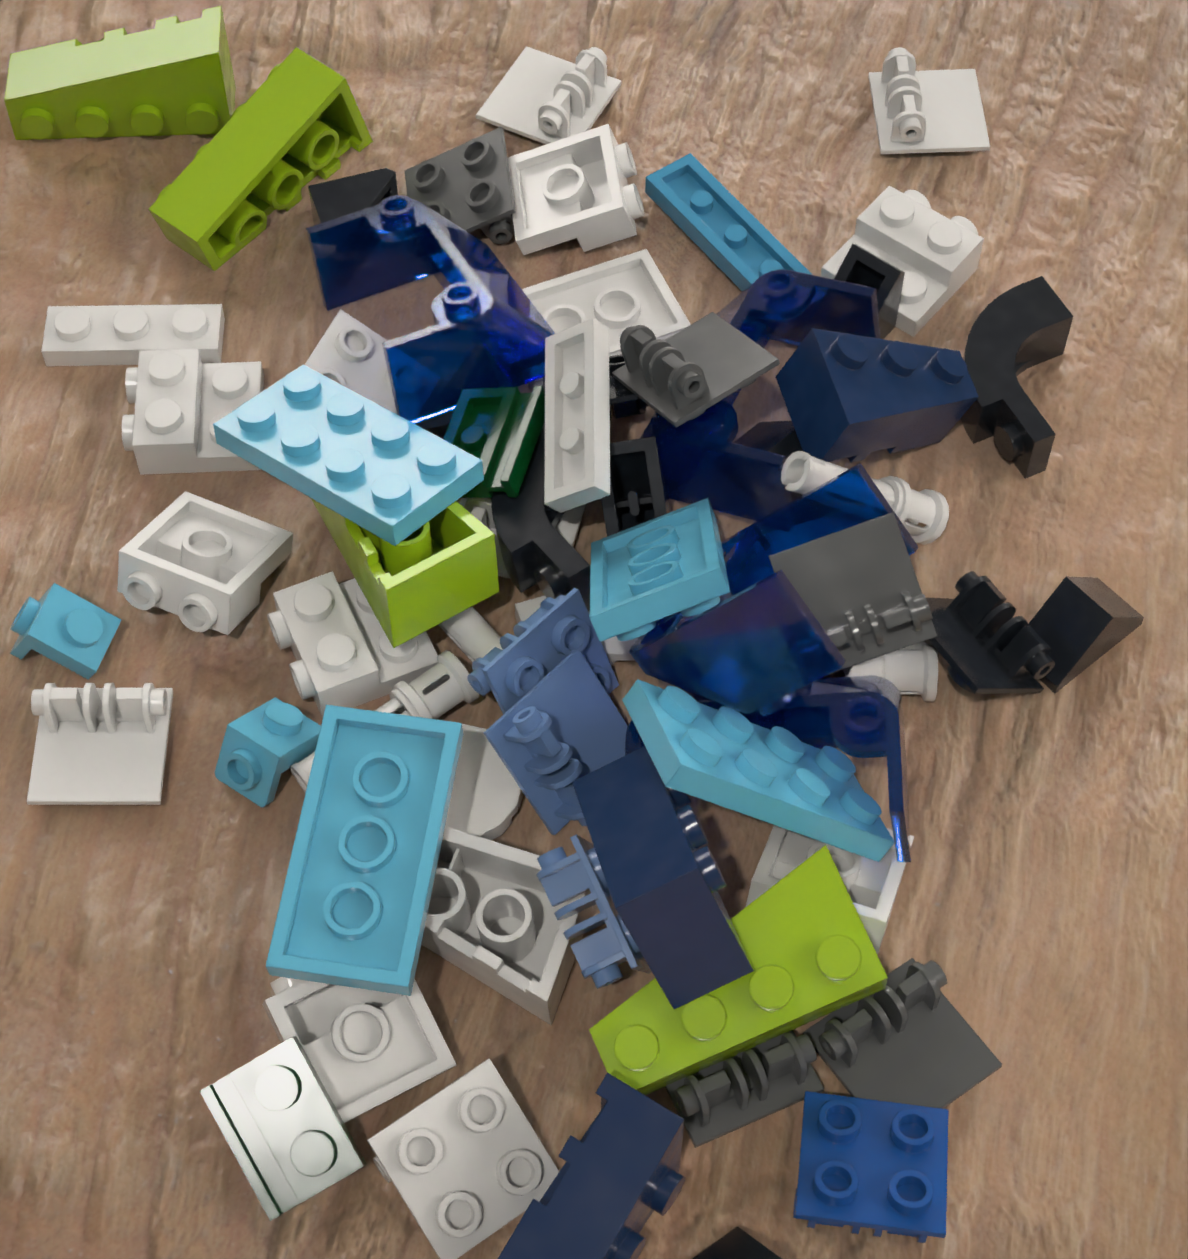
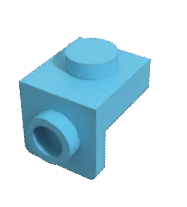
M53 583L39 601L29 596L22 605L10 630L19 634L10 654L22 660L32 649L89 680L97 672L121 623V619Z
M275 697L227 724L215 769V776L219 781L258 806L265 807L273 802L281 773L291 768L290 766L295 762H300L316 750L321 725L303 715L297 707L284 703Z

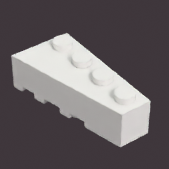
M445 826L421 945L552 1025L575 960V955L570 945L582 940L583 937L582 934L573 939L566 940L563 933L574 925L588 919L593 906L562 920H557L554 913L562 907L590 894V890L553 907L542 883L536 875L542 870L537 860L540 855Z

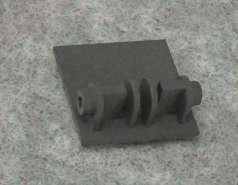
M502 127L404 170L413 251L416 256L479 228L496 244H504L511 240L512 235L515 233L512 214L515 213V205Z
M711 312L666 340H656L653 331L644 325L626 328L620 336V348L625 365L612 372L616 380L677 428L686 421L699 417L706 409L738 389L751 385L758 377L778 366L780 362L777 357L717 314Z
M894 512L769 556L812 680L937 637L931 620L933 617L925 595L922 594Z
M911 958L887 975L888 979L885 989L830 1013L803 1032L811 1040L818 1055L850 1095L855 1098L943 1109L1002 1067V1063L940 991V988L947 984V978L941 967L932 960L923 965Z
M793 1030L665 1086L679 1116L684 1119V1126L695 1148L803 1101L805 1091L816 1093L824 1091L811 1065V1062L817 1060L811 1040L806 1034L796 1037Z

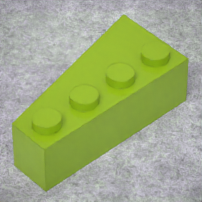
M222 6L203 9L201 18L180 22L177 16L156 20L155 28L127 34L125 28L104 32V38L92 43L82 44L77 39L11 53L4 102L15 139L40 140L217 134L231 119L235 111L236 92Z
M296 47L282 63L276 65L271 70L266 81L245 103L236 108L231 119L209 143L203 145L198 150L193 161L172 184L163 188L157 200L148 209L165 237L198 261L216 271L266 230L267 216L274 210H286L288 212L302 200V187L317 175L325 180L341 168L338 158L351 147L361 152L373 142L346 78Z
M312 499L393 648L499 592L495 534L457 501L394 546Z
M826 845L731 918L732 924L754 970L753 972L676 1009H673L658 981L654 978L589 1029L606 1071L640 1093L647 1095L886 988L888 979L886 972Z

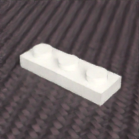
M222 304L48 306L41 352L46 366L138 365L139 351L198 348L202 364L221 363L225 322Z
M595 318L545 338L544 504L560 513L610 495L609 327Z

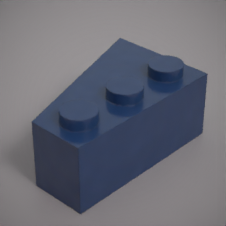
M814 328L811 329L776 375V380L803 452L829 463L843 458H848L853 463L864 460L870 452L887 449L889 454L940 443L979 398L960 351Z
M644 746L573 781L572 784L615 909L673 1009L679 1008L753 972L754 970L719 895L718 890L727 885L711 851L706 845L709 842L694 810L689 804L691 799L688 794L664 785L646 747Z
M607 1072L595 1092L601 1097V1111L581 1140L570 1135L558 1155L566 1163L541 1200L533 1199L498 1259H638L646 1242V1238L639 1234L653 1211L662 1216L667 1213L685 1181V1177L678 1173L680 1169L684 1119Z

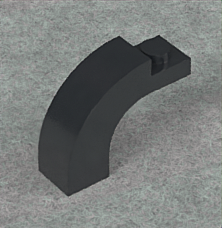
M1043 276L1009 289L987 305L971 328L963 357L979 395V398L961 417L966 433L973 444L994 436L1000 454L1005 459L1012 460L1025 479L1046 471L1056 434L1024 392L1017 376L1032 366L1062 355L1073 320L1071 312Z
M544 421L518 496L508 497L505 491L493 492L491 508L500 550L507 573L520 593L538 584L546 597L555 599L559 595L566 596L572 589L576 588L579 589L586 608L590 611V565L555 529L565 512L560 513L544 504Z

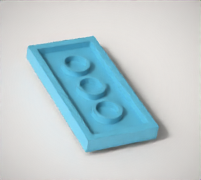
M304 364L213 424L218 445L394 546L484 480L483 462L481 459Z
M708 498L591 543L589 618L600 642L617 636L619 641L638 638L650 632L656 626V620L680 611L682 616L685 617L701 614L715 607L720 602L719 596L730 593L718 523Z
M637 679L622 701L666 787L877 862L883 858L895 843L879 817L882 813L880 806L872 797L864 792L854 775L856 772L855 765L845 754L836 748L824 746L822 749L801 742L794 734L782 727L774 726L769 730L751 723L741 713L730 707L722 706L717 710L701 704L687 692L675 686H667L665 689Z
M326 705L266 961L269 975L411 996L464 735L462 723Z

